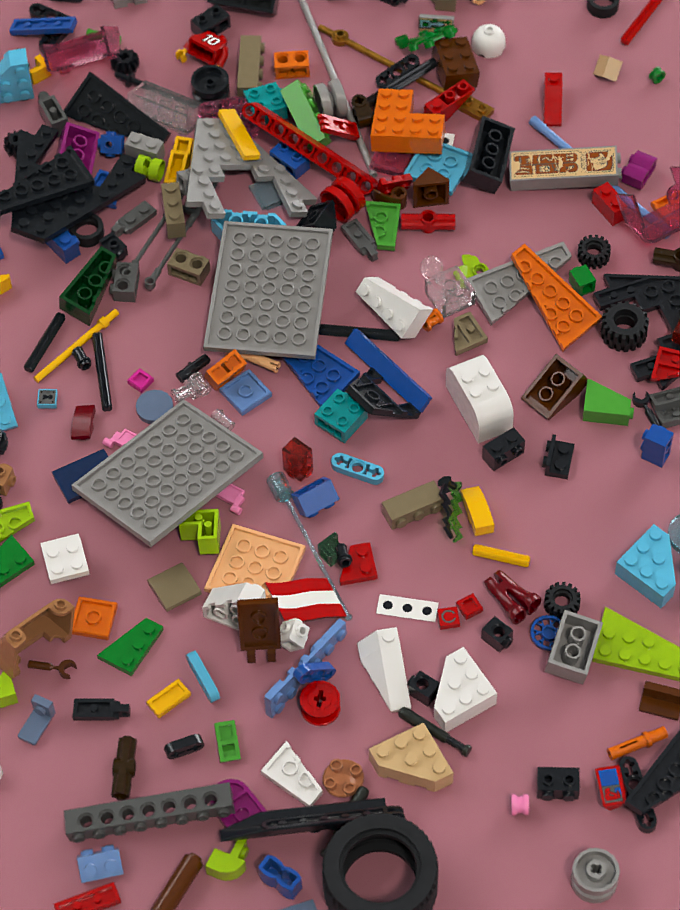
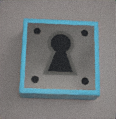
M38 389L37 407L57 409V389Z

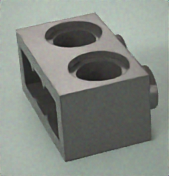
M117 262L116 269L112 271L114 283L110 284V294L113 295L114 301L136 302L140 277L139 263ZM130 265L133 273L129 277H124L122 270Z

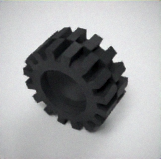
M589 235V238L583 237V240H580L578 244L577 258L579 263L582 262V265L586 264L589 269L590 266H593V269H596V266L599 269L602 268V264L606 266L610 260L611 253L609 241L607 239L604 240L603 236L598 238V235H595V237ZM590 249L599 250L601 253L593 255L588 253L587 251Z
M556 582L555 587L552 584L549 589L547 588L544 599L546 613L550 612V615H555L558 618L562 617L564 610L577 614L581 601L580 592H577V588L574 587L572 589L571 583L566 586V582H562V585ZM563 596L568 598L570 603L567 606H560L555 603V599Z

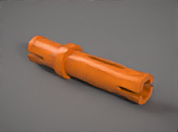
M664 726L650 732L644 731L638 737L607 748L608 756L612 761L641 748L652 747V744L668 738V732Z

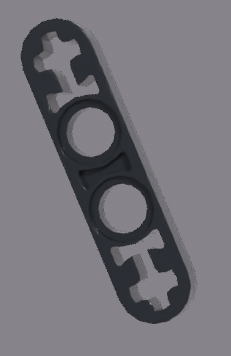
M631 756L623 757L619 763L627 797L634 790L629 787V783L631 781L639 783L643 778L638 762ZM627 763H628L629 766H632V769H631V774H632V775H630V776H629V770H628V768L625 767V764H627ZM654 809L646 814L647 821L651 822L650 826L644 823V815L640 816L632 810L641 832L651 833L655 830L657 818Z

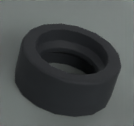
M587 0L588 12L597 18H610L617 13L619 8V0H610L613 4L609 6H599L593 2L595 0Z
M96 214L89 216L69 229L70 234L78 238L79 246L88 248L99 244V240L104 237L105 233L102 219ZM83 225L97 227L96 232L91 235H80L76 232Z

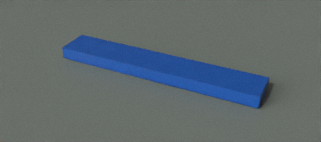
M354 328L345 344L368 366L373 367L408 403L410 402L423 413L432 397L359 329Z

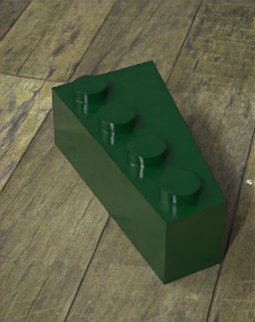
M101 246L59 296V309L90 326L110 282L112 271L116 268V254Z

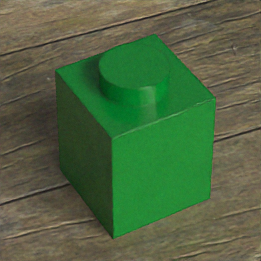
M586 264L570 270L569 283L580 296L595 291L596 279Z

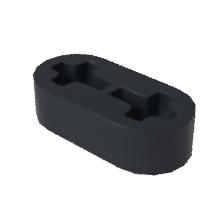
M193 734L168 743L164 750L168 759H176L201 750L204 747V742L200 734Z

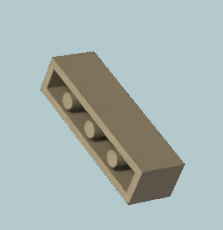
M241 35L237 79L238 99H243L244 90L262 86L260 79H263V69H261V66H264V56L261 55L265 53V43H262L261 36Z

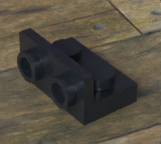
M552 434L551 441L548 440L546 445V452H549L548 457L544 456L542 467L546 468L545 476L568 480L575 444L556 441V435Z

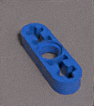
M330 662L303 663L295 669L293 676L299 683L327 681L335 674L336 669Z

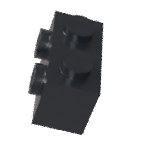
M218 4L191 19V29L194 34L210 31L218 35L231 27L230 15Z
M513 427L483 445L482 459L495 471L524 453L525 439Z
M537 767V799L545 801L553 799L573 801L579 799V768Z

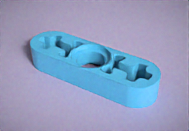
M336 453L332 456V469L338 473L373 485H378L384 480V470L381 466L344 453ZM354 466H361L363 470L355 472L352 468Z
M194 650L186 654L188 664L210 703L220 699L218 689L198 653Z

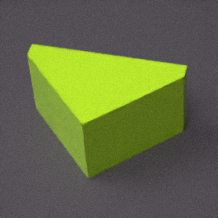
M2 672L0 675V708L19 703L12 679L5 672Z

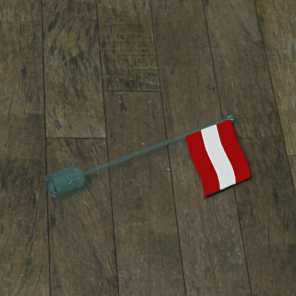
M283 472L273 473L267 478L268 486L276 501L287 503L326 577L305 578L282 583L265 582L271 597H278L279 612L283 620L287 621L293 618L300 619L302 622L324 618H345L347 621L351 620L352 614H349L290 502L291 494L294 492Z

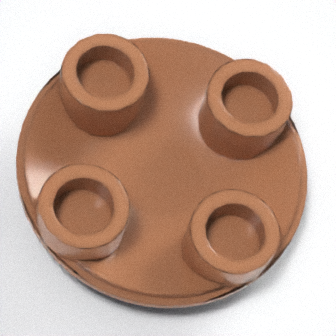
M333 759L323 774L325 789L331 795L341 798L354 795L364 782V773L360 764L348 759Z

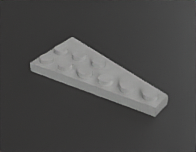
M564 242L534 252L555 272L570 261L572 257ZM513 261L469 277L466 280L468 287L491 326L530 294Z

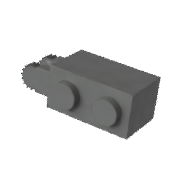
M45 91L39 92L38 104L40 115L47 126L58 130L57 137H59L66 122H68V118L54 95L49 96Z

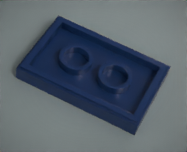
M104 449L52 471V475L68 504L83 498L72 490L71 485L108 457Z

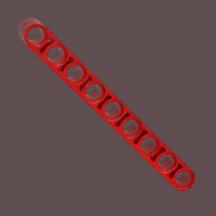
M251 102L242 107V114L246 119L335 177L344 176L352 180L351 173L354 172L356 179L352 181L360 188L364 195L373 193V188H377L378 182L374 177L258 102ZM251 106L255 109L253 115L250 112ZM265 116L269 118L268 124L264 121ZM280 125L283 126V133L279 132ZM294 134H296L298 137L297 143H295L293 140ZM308 144H311L312 152L308 151ZM323 153L327 156L326 162L322 159ZM337 163L341 164V171L337 170ZM366 181L371 185L370 190H367L365 187Z

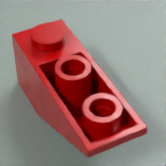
M464 79L424 104V114L445 115L446 122L472 95L475 88Z

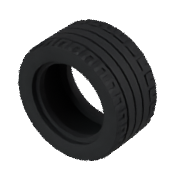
M374 813L359 816L353 819V821L347 822L332 836L331 842H328L325 854L323 855L322 882L326 906L328 910H433L438 891V861L432 842L428 840V836L417 825L397 815ZM387 852L399 856L409 864L414 872L415 881L411 888L398 899L383 903L371 902L356 895L348 886L345 877L349 868L357 859L366 854Z

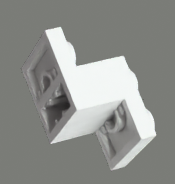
M79 534L40 543L51 584L90 575Z

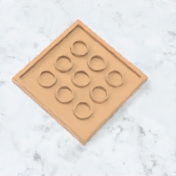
M232 524L204 587V591L210 593L212 588L247 582L252 585H260L265 589L266 598H272L265 582L282 583L293 581L306 546Z

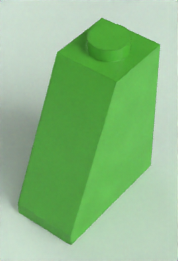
M587 379L583 421L628 426L629 419H633L634 408L631 407V399L593 380Z

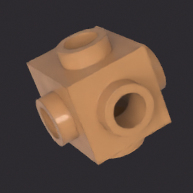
M3 463L0 464V495L7 496L10 488L15 485L16 476L13 467Z

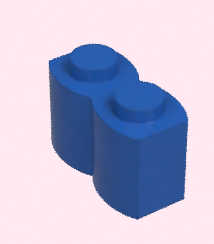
M267 855L258 866L260 879L266 885L277 888L278 892L285 898L293 900L301 891L302 879L299 873L290 867H284L278 858Z

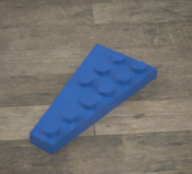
M317 345L315 360L282 357L320 407L337 389L345 392L348 386L360 376L359 370L320 345Z

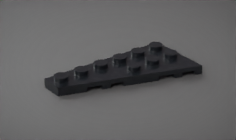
M92 72L88 73L63 110L67 117L109 131H116L118 134L129 137L131 132L141 133L145 136L164 141L165 144L172 134Z
M70 145L66 148L65 152L56 154L53 160L44 162L26 174L23 180H17L11 188L0 192V216L93 186L95 180Z

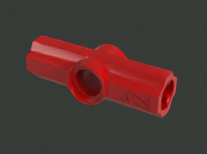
M424 210L421 214L401 213V229L421 230L428 234L435 230H455V214H436L432 210Z

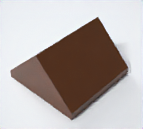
M428 167L413 182V208L449 204V179Z

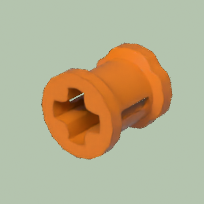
M436 308L433 309L422 326L425 331L429 332L433 326L444 322L440 311Z

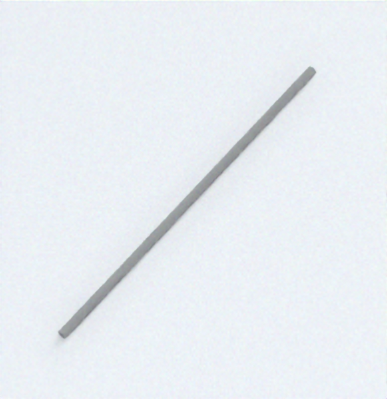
M298 0L331 80L338 79L306 0ZM347 101V120L356 123L353 113ZM358 128L360 138L356 142L370 175L377 177V171Z

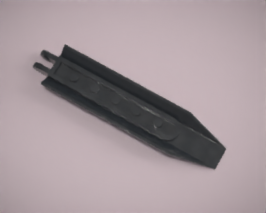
M385 798L264 811L220 830V841L225 842L303 832L318 833L321 830L329 829L337 831L347 822H351L359 816L385 813L405 818V814L400 806L386 807Z

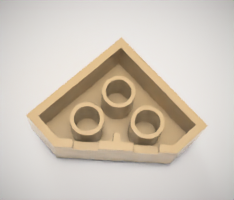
M424 723L369 748V760L380 777L393 778L411 786H421L432 792L453 784V771Z

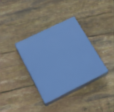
M250 369L219 388L220 393L242 416L272 397V392Z

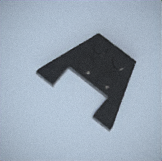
M373 367L368 372H365L361 378H357L346 390L351 395V398L371 415L418 419L421 414L410 402L396 404L376 384H381L383 377Z

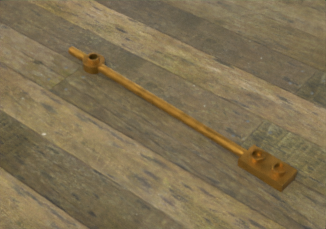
M322 24L318 26L319 31L332 37V43L335 46L342 47L347 45L387 67L395 64V62L349 39L348 32L343 29L333 31ZM400 69L395 70V71H397V72H399V73H401V74H402V72H403V71L400 70ZM423 77L414 80L439 94L444 92L442 87ZM472 96L458 109L478 121L482 116L490 118L494 113L493 107Z

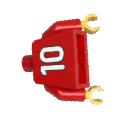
M210 31L194 34L184 44L183 50L179 49L176 51L177 60L180 58L181 63L187 61L186 53L209 65L223 68L229 51L227 39L224 35L218 36Z

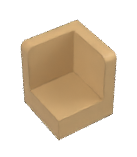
M600 55L594 75L616 81L623 62L609 56Z

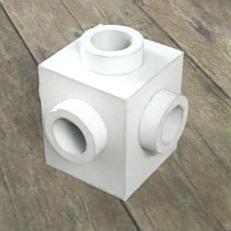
M297 618L282 622L280 626L281 646L289 652L304 649L310 628Z

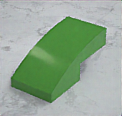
M235 720L214 723L220 762L241 760Z

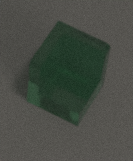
M336 532L318 544V555L330 567L337 563L338 558L334 550L337 544H339Z

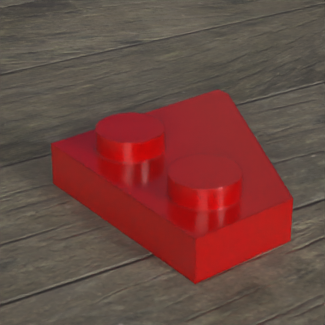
M410 173L392 176L390 181H386L385 177L380 178L376 190L390 195L392 189L398 186L404 187L407 190L413 181Z
M659 346L651 381L655 382L680 377V351Z
M370 542L351 545L348 553L352 557V562L349 567L343 568L340 586L378 579Z

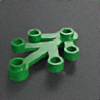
M454 24L435 28L434 32L428 30L420 31L418 33L419 37L409 39L407 34L400 35L395 38L396 46H399V49L408 47L409 51L412 52L418 50V45L422 43L425 48H430L435 45L434 41L443 37L446 39L453 38L458 30Z

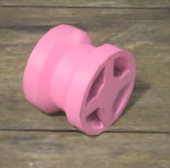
M511 794V815H517L518 813L529 815L528 794L523 796Z

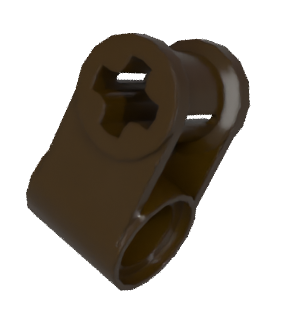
M361 94L353 96L351 111L358 128L372 125L374 112L367 98Z

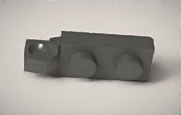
M144 200L118 219L111 228V231L115 232L118 238L124 233L132 234L155 217L157 210Z
M357 219L341 226V231L363 256L367 255L371 262L378 259L375 240Z

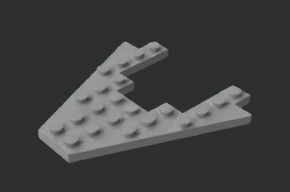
M197 118L185 207H202L207 219H224L226 213L211 183L224 182L225 175L222 170H251L256 182L272 181L289 217H306L308 210L305 205H315L317 198L254 140L253 142L261 154L259 160H243L220 118Z

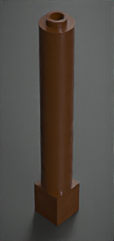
M194 853L184 855L150 910H176L203 867L202 859Z

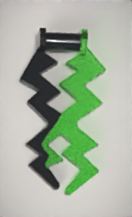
M443 476L438 480V486L441 487L439 495L444 501L441 505L447 513V516L442 519L446 525L443 528L448 537L453 539V543L463 538L459 531L463 527L457 519V516L463 513L458 505L459 502L463 501L459 493L462 482H454L451 480V476ZM452 492L450 494L452 495L453 499L450 500L446 493ZM450 504L452 505V507H453V509H454L453 511H452V510L450 509V507H449ZM451 530H453L454 533L456 534V537H455V538H454V536H453Z

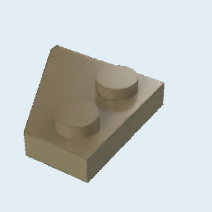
M471 312L454 318L456 356L488 342V337Z

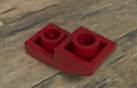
M95 405L76 406L71 429L72 440L91 438L94 429L92 421L96 412Z

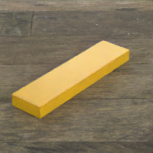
M219 109L218 116L242 159L259 160L261 154L236 110Z

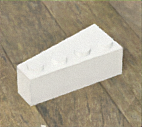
M364 277L356 290V293L401 339L415 338L433 311L431 307L421 304L422 302L409 297L407 293L397 290L393 285L379 277Z

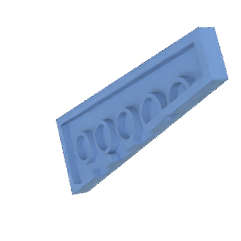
M339 618L312 646L310 654H304L300 658L298 666L303 663L322 662L326 655L329 656L333 652L338 641L341 642L347 634L346 622ZM294 667L289 669L284 681L279 680L264 695L266 715L271 718L276 714H280L285 707V703L289 699L294 698L301 684H305L299 683L293 676Z

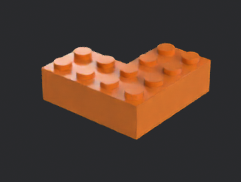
M378 89L370 135L371 151L442 154L445 136V115L413 113V90Z

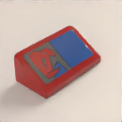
M615 765L595 769L603 807L611 811L624 806L627 796L620 766Z

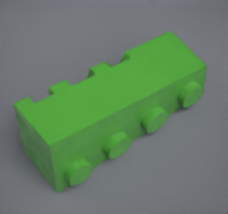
M297 79L281 89L280 92L298 129L324 146L332 142L330 139L331 134L321 132L320 130L321 126H319L317 115L321 113L311 89L308 88L306 83H301ZM308 144L307 148L312 151L311 144Z

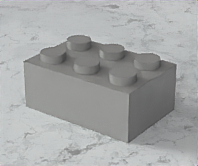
M564 610L544 672L583 685L590 668L603 622Z

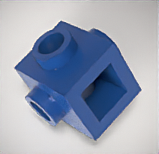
M106 131V134H102L101 138H98L100 153H105L107 157H116V154L124 153L125 135H116V131Z

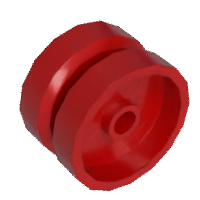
M344 176L338 177L332 182L331 186H327L320 193L321 203L329 200L335 202L336 220L342 223L348 222L355 213H358L366 205L364 194L352 180Z

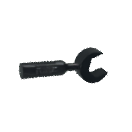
M646 391V397L641 400L635 397L634 392L632 397L633 404L636 407L645 408V414L651 424L661 426L652 409L647 406L650 398L649 393Z

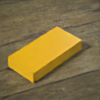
M178 678L147 700L146 704L159 719L189 698L191 692Z

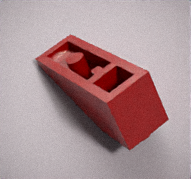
M545 72L544 123L547 126H562V73Z

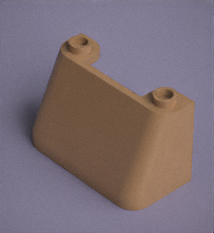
M55 599L9 630L0 638V669L10 678L14 679L20 674L18 664L21 663V657L17 655L41 637L46 638L49 642L53 638H61V641L64 643L71 639L75 607L65 599Z

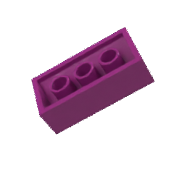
M66 122L60 134L56 154H62L71 145L92 175L100 132Z

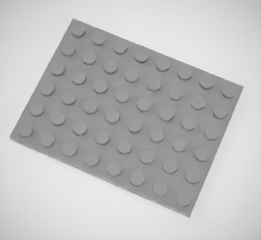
M224 221L203 346L204 351L230 353L236 349L239 354L315 360L333 229Z
M183 399L71 486L74 492L152 547L264 457L263 452Z

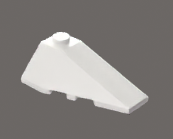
M397 627L376 630L357 643L360 662L369 673L370 679L375 683L391 713L399 712L402 707H407L411 710Z

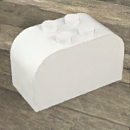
M484 355L446 369V388L478 444L500 436L513 428L514 413L510 398Z

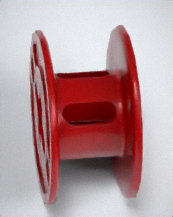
M323 680L307 684L300 694V709L303 718L316 726H326L334 722L341 710L340 693L337 688L330 682ZM322 699L321 707H317L319 700Z

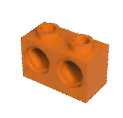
M308 50L274 52L275 79L310 77Z
M234 349L208 369L204 378L217 391L242 372L247 362Z

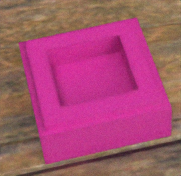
M139 368L127 382L137 391L143 393L154 382V378Z

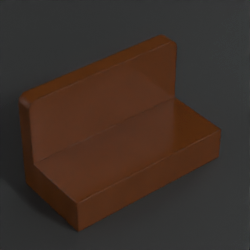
M645 681L639 711L678 721L680 717V689Z

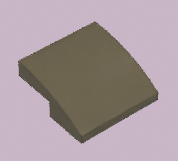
M182 562L147 580L149 586L157 595L160 604L167 612L202 594L197 583Z

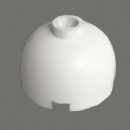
M493 24L480 26L473 34L472 50L476 55H484V58L487 59L500 56L506 47L504 32L500 27Z

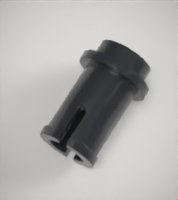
M81 346L75 347L72 350V354L78 362V368L82 370L89 369L91 367V359L86 356Z
M339 543L334 549L338 557L337 563L343 568L349 567L352 557L348 553L346 544Z

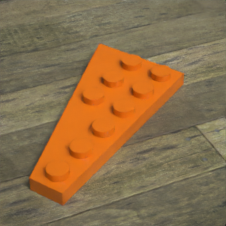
M523 244L512 253V261L562 352L602 320V315L526 244Z

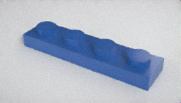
M75 16L14 19L9 31L11 36L73 33L78 21Z

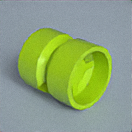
M140 154L137 157L134 171L146 175V178L148 177L151 181L160 182L165 172V160L159 158L151 159L150 156Z

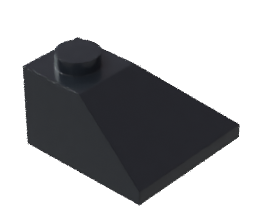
M329 200L311 205L307 216L302 217L296 226L333 229L334 232L337 228L335 202Z

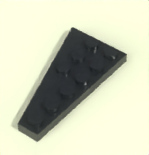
M680 730L624 802V805L640 816L680 792Z

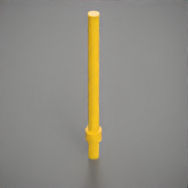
M113 309L105 317L102 316L95 326L33 377L34 380L39 383L71 356L72 350L75 347L84 345L92 338L93 333H98L101 329L107 328L110 322L119 315V312Z

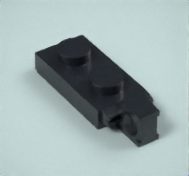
M115 698L74 699L73 720H119V717H130V704H120V701H115Z

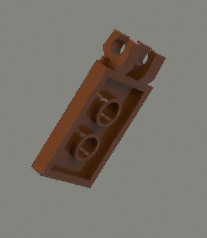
M278 597L237 600L241 651H247L248 663H256L255 650H267L268 662H276V649H281Z

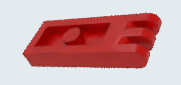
M322 113L317 115L321 132L354 141L360 138L355 122Z

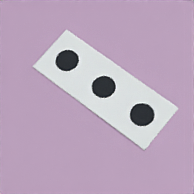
M380 594L376 614L435 622L438 602Z

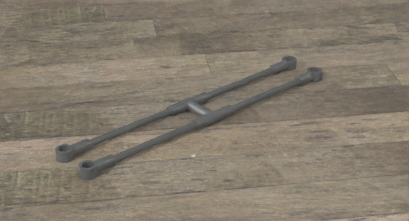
M213 182L212 185L214 189L216 188L219 182ZM182 205L183 213L190 215L185 223L186 232L203 210L202 207L192 209ZM163 214V218L131 263H139L164 225L165 214ZM183 237L175 240L158 268H155L150 277L145 278L146 289L151 290L155 288L156 280L161 274L162 268ZM130 265L122 270L124 277H129L133 273Z

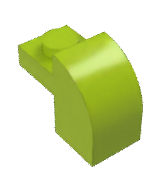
M247 839L237 840L230 854L214 848L205 866L207 875L223 881L239 878L246 871L245 859L249 853Z

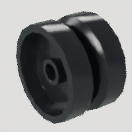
M205 65L193 72L191 86L195 102L215 110L228 103L230 87L229 75L226 70L215 65Z

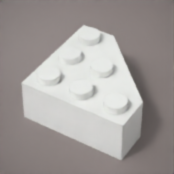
M247 582L212 588L202 607L203 617L239 631L237 600L266 598L265 589L260 585H252Z
M464 647L446 656L434 705V719L442 730L448 732L496 705L497 692Z

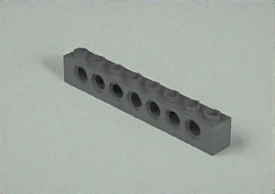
M230 782L65 810V830L70 842L79 843L89 838L102 839L107 835H124L130 831L143 832L147 828H165L171 824L184 825L189 821H206L211 817L217 816L224 818L234 814L235 808ZM210 801H217L212 806L207 805ZM191 804L196 805L193 809H187ZM169 808H175L173 812L166 813ZM150 811L154 812L152 816H145ZM128 815H134L132 819L125 820ZM107 819H113L110 823L104 824ZM87 822H92L89 827H83Z

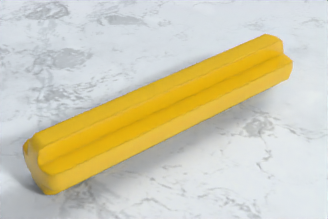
M475 544L472 554L475 556L528 567L530 563V556Z

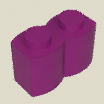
M639 150L635 154H631L628 165L624 166L621 170L622 182L641 190L655 170L657 158Z

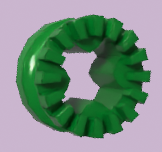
M657 66L655 69L653 68V71L651 70L652 73H649L648 78L654 84H658L665 78L666 73Z

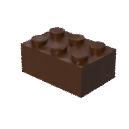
M457 37L434 41L432 58L437 61L436 69L443 90L446 91L463 79L473 88H477L480 71L468 38Z

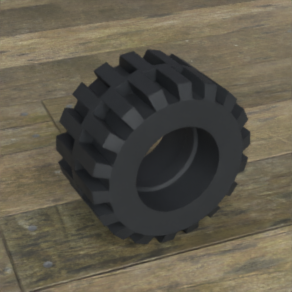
M625 301V303L617 302V305L613 303L610 305V308L607 307L605 313H603L601 323V338L604 339V343L606 345L609 344L611 349L616 348V351L619 352L620 350L628 352L630 349L634 351L636 347L640 348L642 343L646 341L649 318L646 311H643L641 306L637 307L635 303L629 304L628 301ZM625 324L632 328L623 329L618 327V325Z

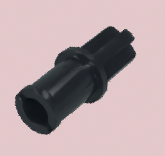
M203 354L195 361L188 362L185 368L176 373L177 379L184 383L194 374L197 375L200 369L210 363L211 360L208 355Z

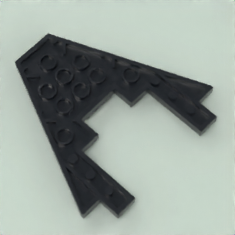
M42 124L35 135L19 130L15 182L23 180L26 174L40 166L38 163L58 136L57 129ZM122 153L100 187L93 185L77 192L68 193L13 211L11 232L45 244L145 183L146 175L134 171L137 158Z

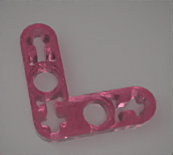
M236 96L203 102L198 107V116L200 118H219L218 107L223 106L227 109H235L240 117L243 115L242 107L247 104V101L243 97ZM240 117L250 137H256L259 126L248 119Z

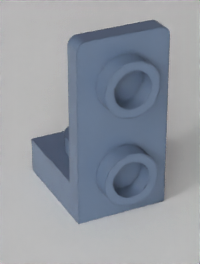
M37 694L31 700L33 711L18 734L19 739L34 746L56 713L53 702Z

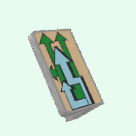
M419 15V31L428 30L434 32V29L437 27L454 24V16Z

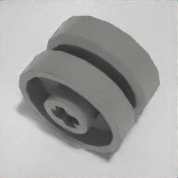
M339 79L328 81L327 86L324 83L313 85L314 99L320 113L334 116L335 114L337 118L348 115L346 96Z
M590 848L581 852L575 858L572 867L571 885L579 898L589 903H602L612 897L616 891L620 874L619 864L615 857L606 850Z

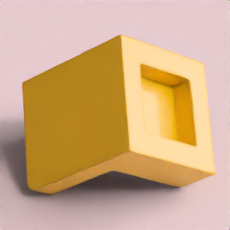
M41 54L34 57L36 67L30 69L33 85L51 76L50 65Z

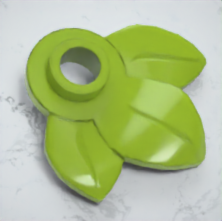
M464 254L462 255L463 265L454 269L452 273L457 279L463 280V287L469 288L466 283L467 278L477 275L478 271L485 272L489 269L484 263H480L476 256Z

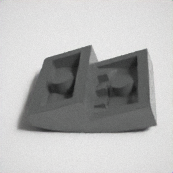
M680 387L649 394L650 403L661 426L669 428L680 425Z

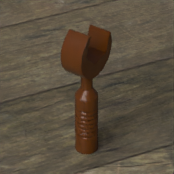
M29 660L28 668L47 671L59 670L61 677L64 679H71L70 675L65 673V669L71 666L77 669L75 662L72 660H64L59 666L41 661Z

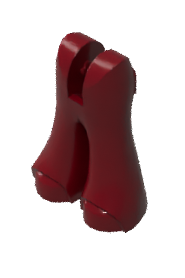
M501 570L494 573L497 582L492 577L484 581L487 589L500 602L508 618L515 625L525 620L526 612L528 615H531L540 606L541 597L538 594L526 591ZM508 594H510L518 602V604Z

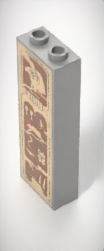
M617 146L509 152L511 191L598 187L606 182H609L611 186H618V178H622L621 167L618 168L617 165L621 163V153H617Z

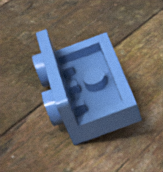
M114 844L102 846V850L93 852V849L80 851L81 855H77L81 882L85 883L124 874L119 847H114Z

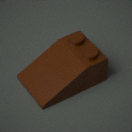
M555 354L522 395L521 399L550 420L581 393L587 385L588 378L559 355Z

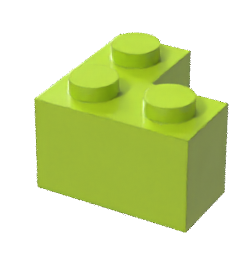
M219 509L197 510L179 525L181 541L198 540L200 555L219 554L221 532Z

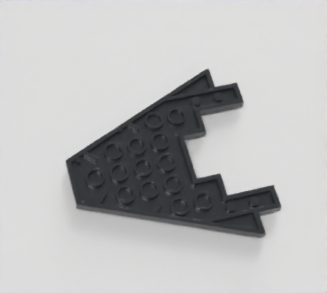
M604 274L603 280L608 288L593 293V298L599 310H605L607 307L610 308V305L613 303L617 305V302L625 303V301H635L637 307L641 306L646 313L659 309L671 334L657 338L656 343L658 347L662 346L680 351V276ZM657 355L630 363V370L637 382L651 378ZM679 377L660 380L657 383L662 391Z

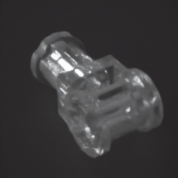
M201 372L194 373L184 380V386L171 390L177 404L189 397L193 400L198 397H204L211 391V385L206 383Z

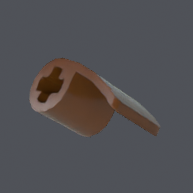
M398 186L392 189L390 195H387L373 188V201L401 204L402 210L407 206V191L404 187Z

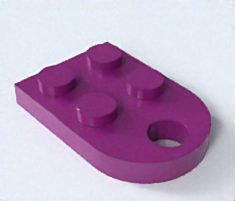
M226 779L218 783L230 782L233 792L235 813L224 818L217 816L225 828L254 814L267 811L242 781ZM210 801V805H214L217 801Z

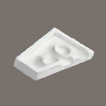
M287 741L261 770V774L307 807L313 806L323 794L319 784L311 773L306 770L300 758L293 752Z

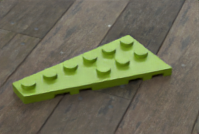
M605 607L602 618L603 625L592 662L680 681V647Z

